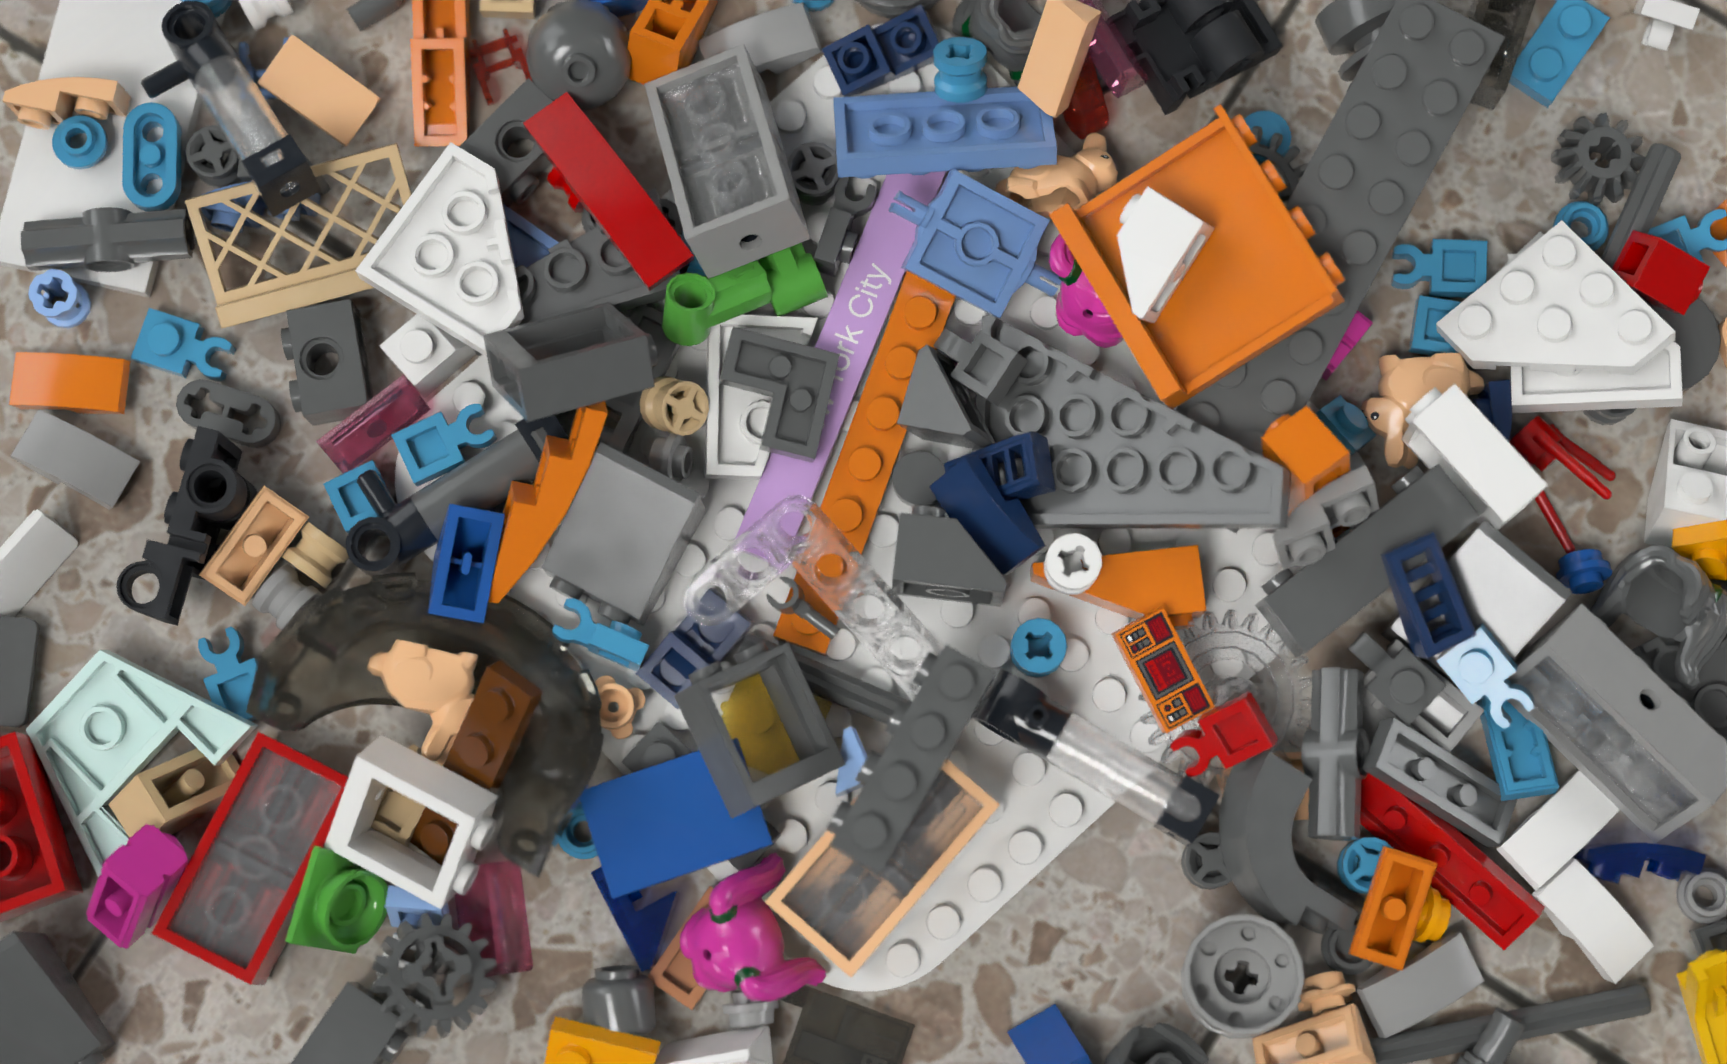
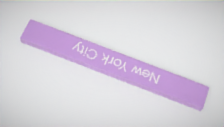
M947 171L930 172L925 175H886L815 346L818 349L840 354L816 458L811 463L775 453L770 454L732 545L734 549L779 567H785L907 272L901 266L914 242L917 225L894 213H890L889 207L891 203H897L912 211L909 207L893 200L899 190L911 198L928 205L938 195Z

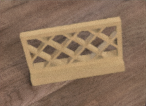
M398 143L310 166L315 177L328 174L347 185L333 212L309 198L300 202L329 219L315 245L286 229L300 203L289 209L280 226L252 211L259 197L253 181L185 200L217 303L215 309L221 329L374 288L361 280L355 271L369 253H362L368 241L375 244L379 239L372 233L386 208L395 213H398L402 208L391 201L397 188L403 205L412 195ZM389 157L395 181L386 198L361 185L357 180L367 163ZM358 166L352 178L338 172ZM284 185L280 192L285 193L291 188ZM352 189L381 204L367 231L338 215ZM252 194L246 207L233 200ZM223 203L241 213L228 240L207 229L201 210L202 207ZM247 217L276 233L262 259L234 244ZM334 222L363 238L353 256L339 259L320 248ZM281 237L310 252L301 270L286 273L268 263ZM211 241L223 247L218 258H216ZM229 251L258 266L248 284L226 290L220 266ZM316 255L328 262L310 267ZM263 269L276 276L257 282Z

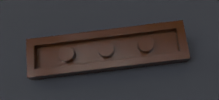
M500 660L487 666L443 767L497 795L544 691ZM425 806L410 843L443 866L458 823Z

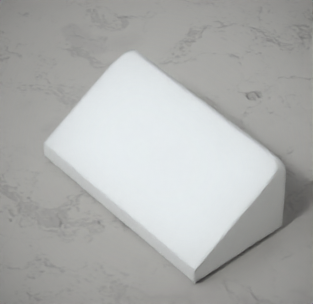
M38 509L33 510L0 547V616L15 617L78 547V540L54 518Z
M759 1025L673 1041L664 1046L658 1053L654 1064H773L770 1029L767 1025Z

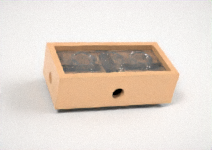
M948 760L881 877L832 849L830 843L835 835L826 831L765 903L852 978L994 814L1000 804Z

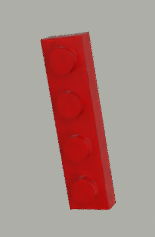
M1368 773L1365 779H1361L1360 824L1376 838L1386 841L1393 849L1437 863L1430 886L1437 889L1441 896L1448 899L1458 911L1501 949L1505 951L1541 916L1545 907L1454 826Z

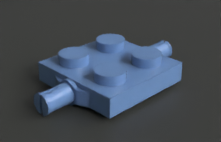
M955 169L949 171L938 195L928 205L911 198L900 190L895 195L893 200L909 207L912 211L897 203H891L889 212L917 225L914 242L901 266L902 269L996 318H1001L1012 294L1024 283L1037 288L1050 297H1053L1057 292L1058 288L1041 280L1040 277L1054 285H1060L1062 281L1059 279V276L1035 263L1037 246L1050 221L1049 219Z

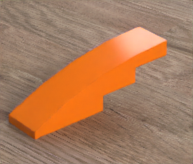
M412 0L413 39H410L414 147L448 146L450 142L460 146L469 137L470 0Z
M606 401L577 408L569 439L550 435L546 436L533 485L511 481L503 511L505 517L488 602L498 604L534 563L564 518L590 466L608 414Z

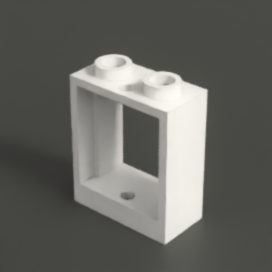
M1455 384L1443 394L1436 387L1433 388L1410 409L1411 413L1404 419L1409 426L1401 440L1429 470L1438 464L1442 467L1480 515V518L1476 520L1478 524L1486 520L1499 531L1529 505L1547 486L1545 481Z
M381 735L356 756L324 847L333 850L338 855L442 909L457 893L465 895L473 885L480 866L474 863L478 850H483L488 844L497 825V820L491 818L499 796ZM386 786L458 823L443 866L371 828Z

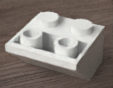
M1670 419L1648 495L1644 543L1665 545L1673 549V529L1727 520V431Z

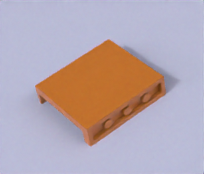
M1221 104L1213 108L1219 118L1086 204L1074 210L1066 203L1049 214L1160 400L1170 409L1179 406L1345 301L1336 287L1345 281L1328 252L1319 257L1316 256L1307 239L1316 234L1298 205L1289 211L1287 210L1278 195L1279 192L1287 188L1269 159L1260 165L1255 159L1249 147L1258 141L1242 115L1239 113L1230 119ZM1147 187L1161 193L1215 228L1155 323L1143 320L1132 312L1117 234L1124 225L1120 223V216L1125 206L1135 194L1142 196Z

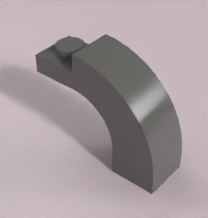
M1263 751L1234 765L1226 781L1221 799L1219 837L1226 868L1241 896L1258 914L1268 921L1295 926L1299 924L1318 934H1324L1326 928L1349 932L1358 912L1306 878L1300 870L1293 853L1291 839L1293 821L1312 778L1269 751Z

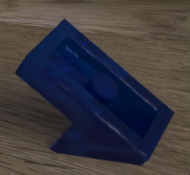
M602 867L592 871L591 874L641 972L647 973L651 971L659 960L680 892L674 891L639 910L635 901L643 898L641 890L612 899Z

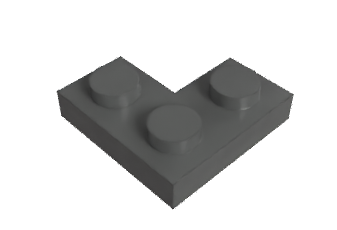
M737 327L732 328L719 384L772 397L760 450L813 463L816 458L840 354Z

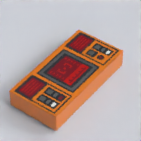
M1159 607L1111 633L1162 733L1167 734L1215 707L1164 608Z

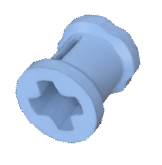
M47 270L45 273L37 275L30 284L28 296L33 303L34 309L59 328L78 326L85 321L90 313L91 300L88 292L62 270ZM66 293L68 294L66 302L56 301L54 305L52 304L55 296L64 297Z

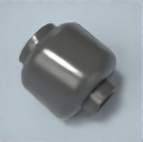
M616 965L595 969V977L587 980L583 985V1023L636 1036L647 1035L655 1028L654 984L650 978L640 974L639 966Z

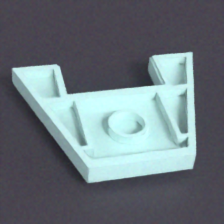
M99 650L26 728V731L99 878L105 859L122 844L127 845L129 836L108 804L149 764L179 730L214 766L222 765L258 725L109 650Z

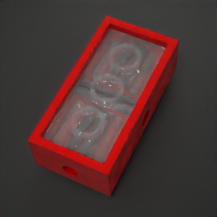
M258 732L151 934L250 985H265L287 943L285 942L313 847L325 848L324 845L349 776L268 735Z

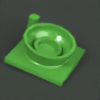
M314 846L285 942L356 954L357 948L368 943L379 931L387 915L385 904L388 886L385 880L338 855L333 850Z

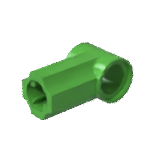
M802 242L758 259L759 264L766 272L767 280L772 290L771 305L776 316H783L828 297L817 265L811 253L806 254Z
M755 260L710 279L707 276L696 273H683L673 277L666 286L662 323L665 336L679 345H697L707 339L711 332V327L769 304L771 302L772 290L769 286L765 270Z

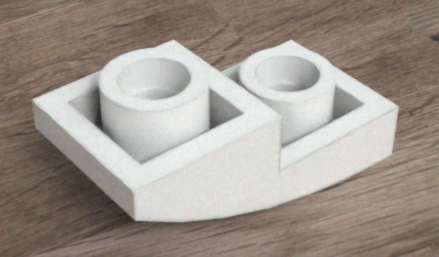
M1578 770L1538 810L1529 815L1496 850L1534 890H1537L1579 852L1620 809Z
M1571 858L1546 883L1531 894L1545 907L1543 911L1559 932L1564 936L1574 939L1600 975L1607 981L1616 984L1654 947L1649 938L1617 900L1574 858Z

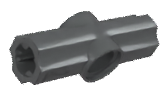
M94 208L83 212V217L24 222V228L21 231V250L24 255L25 265L31 271L85 267L96 272H120L132 269L134 263L192 258L193 250L195 249L194 229L186 209L132 213L122 208Z
M1325 667L1312 670L1311 730H1306L1304 733L1301 759L1304 774L1312 778L1309 785L1308 837L1313 839L1331 841L1360 839L1361 779H1365L1368 775V772L1362 768L1367 758L1370 744L1367 732L1362 729L1364 672L1358 669Z

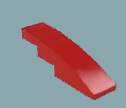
M567 92L523 123L526 130L586 211H589L615 248L622 253L649 291L694 260V255L649 195Z

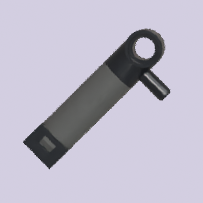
M555 415L529 422L522 419L515 424L518 428L516 431L397 505L376 471L368 470L362 473L357 478V484L377 517H368L360 520L350 529L346 538V551L349 559L366 575L375 579H388L397 575L404 569L409 560L438 543L449 503L490 511L507 500L511 481L526 484L534 483L546 436L550 435L569 439L567 433ZM377 536L389 537L391 543L388 554L378 561L367 560L365 550L368 542Z

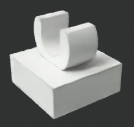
M1638 0L1634 13L1651 18L1641 44L1666 51L1671 41L1674 27L1693 30L1700 9L1672 0Z

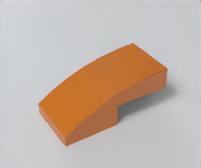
M16 352L9 405L20 409L69 410L78 414H124L131 361L91 355Z

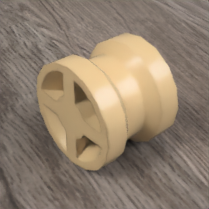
M662 376L654 379L655 387L642 391L640 413L644 421L652 428L684 436L699 430L706 421L709 411L708 398L705 391L696 383ZM667 405L672 407V412L668 411Z
M307 521L301 529L302 539L296 547L287 548L281 557L326 589L332 581L331 572L337 564L345 563L349 556L343 546Z

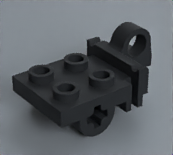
M1133 0L1127 4L1124 10L1097 23L1080 75L1093 96L1098 97L1119 87L1138 71L1156 102L1160 105L1163 113L1168 115L1178 109L1187 95L1191 99L1277 55L1283 45L1255 0H1141L1139 4L1136 0Z
M197 426L194 439L189 438L185 442L180 457V470L184 471L178 492L173 491L169 496L164 513V522L169 524L167 533L170 534L168 544L147 539L142 558L146 559V561H139L128 565L120 573L117 580V594L126 607L165 623L178 626L191 578L195 577L205 580L199 573L219 547V545H216L220 528L231 530L258 493L249 481L237 473L243 451L220 431ZM143 574H154L159 581L157 596L148 603H137L132 595L134 581Z

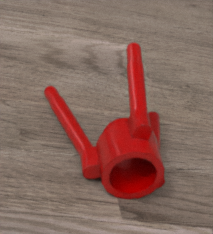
M1540 415L1531 420L1510 440L1511 446L1531 467L1535 465L1543 472L1558 460L1605 500L1612 497L1611 490L1582 464L1593 472L1595 471L1607 481L1615 480L1616 474L1614 471L1564 436L1553 423L1549 425ZM1543 490L1535 498V501L1567 554L1574 552L1575 546Z

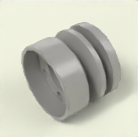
M1229 915L1207 925L1191 943L1181 969L1182 995L1191 1014L1209 1031L1230 1039L1255 1038L1281 1024L1296 1007L1304 985L1303 960L1292 938L1274 922L1255 915ZM1237 964L1246 966V975L1255 978V985H1248L1242 994L1234 993L1233 983L1225 981L1224 976L1225 973H1233Z

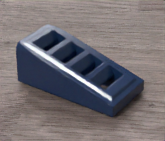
M1034 431L1010 437L944 463L946 473L964 457L978 454L1005 501L1014 499L1021 501L1056 491L1048 439ZM1022 457L1025 476L1018 479L1015 459ZM1004 462L1007 483L1003 485L1000 482L998 463Z
M1428 532L1381 554L1402 625L1414 656L1428 659L1477 635L1435 532ZM1425 552L1428 563L1405 573L1401 563ZM1429 574L1432 575L1434 583L1415 592L1412 591L1410 583ZM1438 595L1439 604L1422 612L1420 611L1418 603ZM1444 615L1446 623L1429 631L1426 622Z

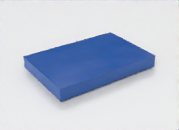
M734 738L732 741L751 779L739 740ZM700 751L577 791L612 899H617L773 846L761 806L731 819Z

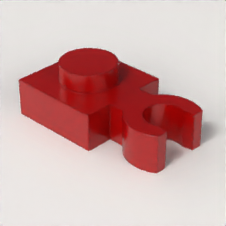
M1248 691L1204 713L1197 721L1203 732L1197 729L1185 730L1176 737L1170 748L1174 752L1182 747L1189 746L1197 751L1199 759L1190 763L1185 770L1187 776L1194 777L1202 774L1216 756L1219 757L1225 769H1228L1273 747L1278 741V737L1251 691Z

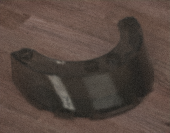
M415 572L373 575L368 584L352 587L344 591L341 586L335 587L303 607L261 653L246 709L247 713L282 731L301 730L328 714L350 707L362 705L402 707L387 692L382 678L372 675L367 669L370 657L380 651L389 652L397 639L428 645L429 648L453 654L463 651L479 655L473 672L475 684L472 694L474 695L487 666L499 660L544 691L500 786L503 798V818L497 837L498 848L505 858L539 878L593 777L601 756L604 741L599 712L602 702L597 686L589 669L582 670L576 659L568 651L570 643H565L555 638L552 634L554 626L533 609L508 595H505L498 604L488 602L484 624L428 614L431 580H417Z

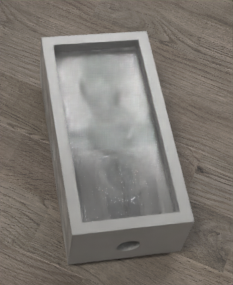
M744 44L644 84L685 239L708 279L811 239L765 85Z
M1582 603L1529 646L1516 660L1515 663L1518 665V669L1507 679L1511 684H1520L1526 687L1535 699V706L1528 712L1520 701L1516 699H1508L1507 701L1527 720L1532 721L1542 729L1547 740L1654 843H1657L1713 806L1727 789V739L1711 728L1690 707L1684 698L1677 695L1663 682L1642 658L1635 655L1608 629L1607 625L1600 618L1592 614Z

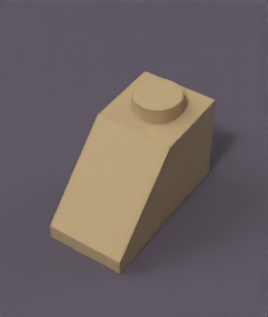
M196 748L137 774L108 805L129 838L145 824L154 825L162 833L172 835L221 803L240 765L233 754H231L222 765L214 766Z

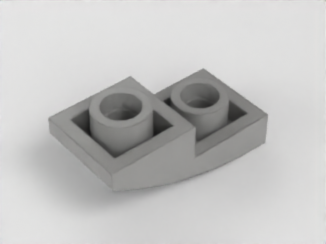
M804 3L793 4L758 14L698 40L704 60L744 44L758 73L769 69L777 75L822 52L808 8Z
M41 410L36 412L10 455L14 460L57 485L62 482L108 510L113 508L140 463L139 460L109 443Z
M1366 465L1341 476L1311 495L1288 516V528H1278L1272 537L1283 570L1295 565L1307 566L1319 561L1327 552L1336 549L1331 529L1340 525L1352 526L1365 520L1370 513L1380 510L1375 483Z
M1447 932L1439 940L1434 941L1409 961H1405L1403 971L1386 966L1356 988V991L1378 1036L1387 1038L1419 1023L1452 1004L1483 983L1484 979L1462 934L1459 932Z

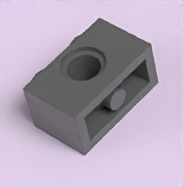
M529 78L459 146L461 149L495 168L499 179L503 204L507 207L514 201L517 204H521L527 200L540 183L537 178L552 164L523 125L526 120L553 102ZM518 139H528L534 142L533 149L524 157L514 158L507 154L509 146Z
M347 299L287 310L289 327L281 329V340L286 359L294 360L297 380L289 381V391L294 411L296 413L302 412L303 417L313 426L376 415L361 314L352 300ZM325 353L338 354V365L333 372L327 375L315 374L314 366L321 355Z

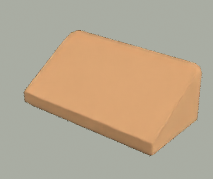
M1077 0L1046 1L1017 87L1040 109L1054 118H1057L1069 106L1101 15V11Z
M294 35L289 37L257 82L261 87L345 147L380 101V97Z
M263 485L199 575L246 606L309 516Z
M1354 1003L1252 1038L1256 1064H1376L1375 1055L1358 1007Z

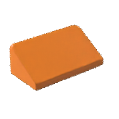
M1383 846L1349 954L1403 971L1437 863Z

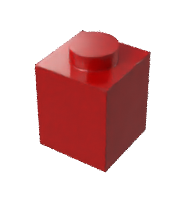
M1633 230L1612 270L1642 299L1656 307L1684 316L1689 306L1699 297L1703 288V280L1710 266L1660 237Z

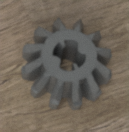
M1600 113L1595 119L1594 124L1585 116H1582L1574 122V131L1565 129L1557 138L1562 148L1554 151L1551 155V162L1564 168L1556 174L1555 183L1572 182L1574 186L1569 192L1570 199H1577L1585 191L1588 195V201L1592 205L1598 206L1602 202L1604 195L1612 203H1617L1624 197V189H1632L1638 176L1635 171L1641 169L1646 158L1634 152L1643 143L1642 136L1627 138L1623 134L1628 129V120H1621L1612 128L1610 127L1607 113ZM1592 152L1600 153L1602 157L1599 161L1601 162L1606 159L1608 164L1604 168L1595 165L1598 158L1591 160L1589 156Z

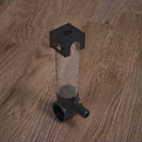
M185 1L176 4L168 10L162 20L161 29L177 61L142 79L141 85L148 97L153 99L189 79L242 163L273 217L321 191L305 156L291 134L288 135L220 28L212 10L206 4L199 1Z
M1000 669L973 715V718L978 723L995 734L1028 749L1153 823V827L1185 846L1193 844L1220 797L1218 793L1187 775L1182 777L1048 698L1044 692L1026 680L1003 669Z

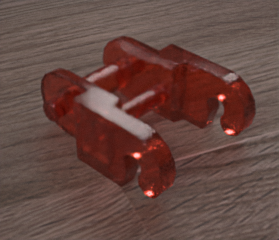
M507 28L503 29L504 37L480 46L476 39L471 40L474 50L469 51L471 59L478 57L479 62L472 65L488 106L494 104L487 81L491 79V73L515 65L516 69L523 70L526 80L529 78L532 81L522 47L517 49L513 47L514 43L519 42L516 34L509 36ZM505 48L509 49L511 58L489 66L486 65L483 56Z

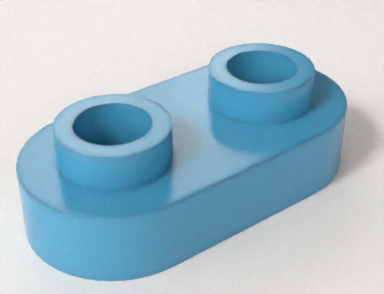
M144 103L135 107L127 115L124 122L122 185L126 196L139 209L146 212L164 211L177 201L181 191L182 129L177 118L167 107L158 103ZM157 127L163 128V136L158 141H147L150 130ZM154 179L162 180L163 184L159 192L147 194L146 188L150 181Z

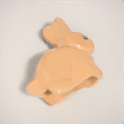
M1095 132L1087 135L1081 151L1071 157L1057 155V165H1040L1031 169L1015 167L1007 179L1001 180L996 184L995 191L1045 218H1050L1049 214L1066 203L1076 210L1095 198L1096 194L1115 185L1118 171L1112 157L1106 152L1105 136Z
M1436 353L1431 357L1400 359L1397 355H1385L1379 358L1381 373L1378 384L1379 397L1366 399L1362 403L1361 411L1366 416L1370 428L1375 433L1384 437V456L1388 466L1394 468L1404 466L1407 469H1411L1418 463V457L1401 440L1409 426L1404 419L1411 413L1410 409L1435 387L1443 394L1455 384L1467 398L1469 395L1479 394L1484 390V379L1475 371L1467 368L1465 360L1460 353Z
M397 639L389 652L380 651L371 656L367 669L372 675L382 678L387 692L402 707L430 714L432 727L421 746V755L431 761H437L444 765L475 696L472 694L475 684L473 672L479 655L463 651L453 654L429 648L428 645Z

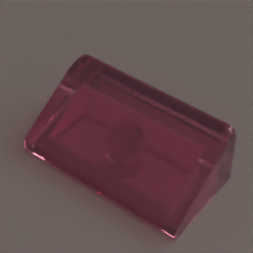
M1077 0L1101 11L1087 53L1114 97L1116 96L1118 99L1145 85L1149 81L1146 73L1100 0Z
M403 374L316 442L344 474L354 469L392 440V434L410 426L431 410V408Z
M518 861L479 865L478 875L469 891L465 895L459 893L455 895L459 929L469 922L473 926L468 938L472 942L484 938L488 941L487 946L480 955L482 959H495L496 966L491 972L484 975L485 978L531 971L533 961L520 864Z

